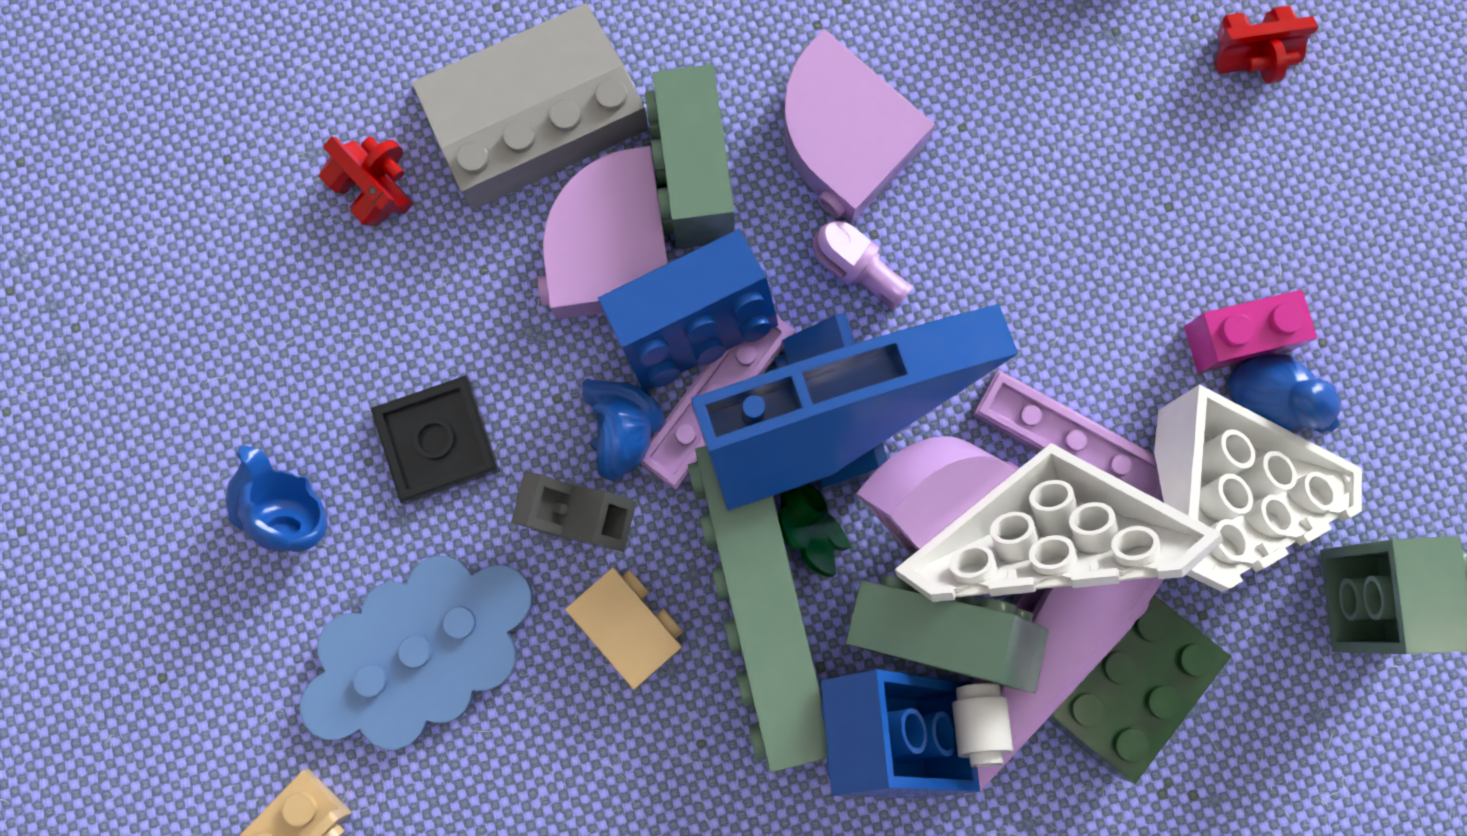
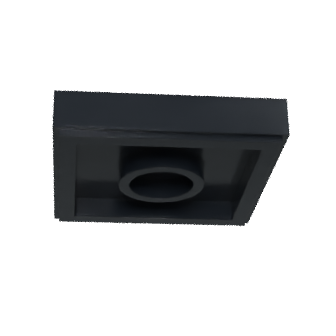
M467 375L370 408L401 504L405 505L500 472L470 378Z

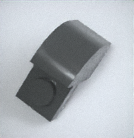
M524 471L511 523L531 528V530L624 552L637 502L606 491L574 486L542 474Z

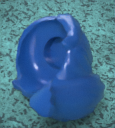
M1266 354L1246 360L1237 366L1228 378V390L1234 403L1292 433L1304 428L1308 430L1314 429V431L1320 433L1332 432L1340 426L1337 417L1341 412V399L1335 386L1331 385L1328 381L1316 379V376L1305 365L1291 355Z
M587 378L582 383L583 401L589 404L595 412L598 436L592 439L589 444L597 452L598 475L615 482L639 466L650 446L651 435L660 431L665 424V416L660 403L644 388L628 382H607Z
M246 445L240 446L236 456L240 459L241 464L228 482L225 498L229 521L237 528L244 530L250 538L265 549L278 552H303L314 547L324 537L328 523L323 504L313 491L308 478L305 476L299 477L283 470H274L262 450Z

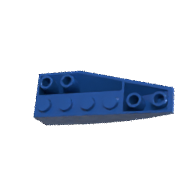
M999 304L852 344L692 397L693 412L727 510L731 511L834 475L1015 357L1018 351Z

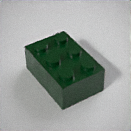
M1153 595L1146 612L1136 620L1125 636L1052 713L1047 721L1116 777L1136 784L1231 658V655L1157 596Z

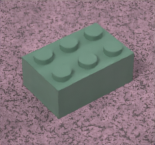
M714 64L652 72L654 91H646L645 100L658 187H668L657 189L664 235L674 234L676 249L705 246L734 231V205Z
M1460 536L1390 539L1320 550L1332 652L1423 654L1467 651V555L1462 550Z
M883 575L881 584L861 580L846 644L892 658L1035 694L1049 630L1032 622L1034 613L1017 609L1016 605L986 597H983L982 602L968 597H956L955 600L932 602L902 579Z

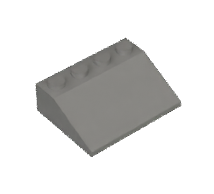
M587 3L412 81L443 155L461 193L472 210L649 130L645 107L622 61Z

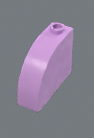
M823 29L802 52L791 72L784 106V139L792 164L803 181L818 195L817 201L820 206L832 217L838 219L842 216L852 224L929 142L935 124L829 32Z
M651 146L617 151L593 161L570 179L552 205L546 221L543 239L546 275L538 276V289L542 306L550 305V309L557 320L605 313L598 297L668 264Z
M946 436L932 437L911 444L890 457L870 476L856 494L912 556L1015 473L1019 467L1012 462H1004L963 439Z

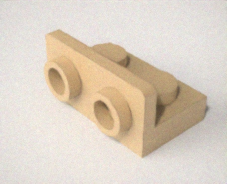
M308 768L302 770L239 836H343L345 830L340 825L352 812Z

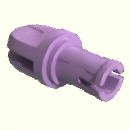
M830 221L816 232L812 243L814 256L822 266L839 278L845 285L850 286L853 284L856 286L859 283L879 298L891 311L903 301L913 286L910 283L906 282L878 259L880 257L878 253L880 247L871 242L852 225L843 221Z

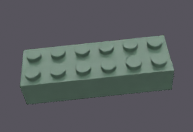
M706 447L695 448L697 462L687 465L696 500L706 498L709 514L699 516L707 550L718 548L722 566L712 568L719 601L730 599L734 619L724 621L731 653L742 651L746 671L736 673L743 706H755L758 723L748 725L756 762L767 759L771 773L825 760L828 758L825 722L821 713L822 698L773 496L728 511Z

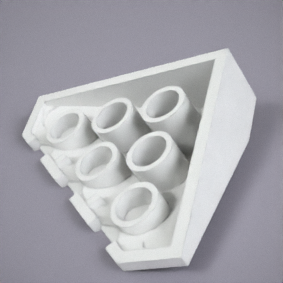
M1200 384L1158 410L1154 454L1164 503L1222 533L1223 542L1186 574L1189 577L1221 592L1226 591L1241 583L1243 580L1240 574L1250 568L1258 572L1288 555L1286 547L1295 542L1300 546L1309 543L1332 529L1329 522L1336 518L1344 521L1362 511V468Z
M1050 443L895 569L897 577L932 602L955 600L956 597L984 594L1000 596L1036 592V589L1064 586L1080 588L1120 584V581L1153 577H1158L1159 580L1184 577L1223 542L1222 533Z

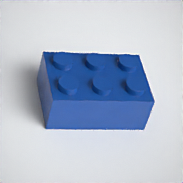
M740 229L598 297L641 387L645 390L668 385L677 379L680 373L698 364L706 365L715 362L723 356L725 351L743 342L757 341L766 336L772 328L779 325L767 277Z
M879 669L821 680L823 699L821 713L825 722L828 753L826 769L830 779L831 796L928 799L980 792L977 767H970V759L958 757L952 702L957 701L956 688L967 684L965 682Z

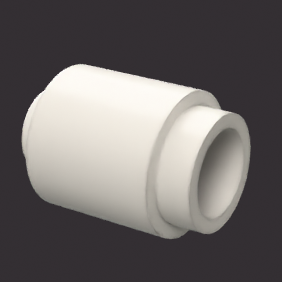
M983 683L956 688L957 701L952 702L958 757L969 758L970 767L1003 765V755L1013 753L1014 750L1007 698L1001 697L1000 685Z

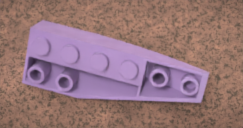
M1158 577L1123 580L1120 581V584L1073 588L1072 586L1036 589V592L1020 593L1015 596L1011 604L1016 605L1017 609L1034 613L1032 622L1048 629L1049 634L1035 694L1000 685L1001 697L1007 698L1014 752L1003 755V765L977 768L980 791L1125 636L1136 620L1146 612L1149 601L1164 579L1159 580ZM976 679L974 684H983L990 682Z

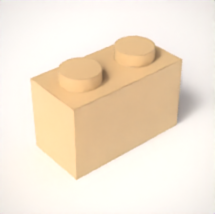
M612 567L565 610L632 689L635 690L684 647L677 639L684 631L664 608L658 614L653 612L643 600L650 592L630 569L621 575L617 569Z

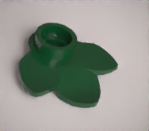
M811 484L781 493V510L778 512V520L784 541L791 550L800 551L803 560L813 571L822 576L832 578L836 575L834 549L844 551L848 550L851 545L841 526L833 516L828 514V507L824 497Z

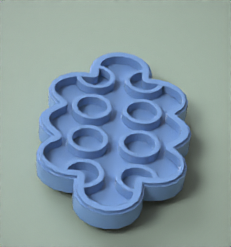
M433 556L421 561L412 570L406 584L385 582L374 587L367 594L361 613H345L333 618L320 634L317 654L325 671L306 686L300 699V715L305 727L313 735L324 740H340L361 731L373 745L384 750H398L415 743L425 733L429 721L447 723L460 718L469 709L475 691L494 689L503 685L512 676L517 665L518 650L510 632L519 627L528 618L533 607V590L529 580L520 571L506 565H492L473 574L459 560L449 556Z

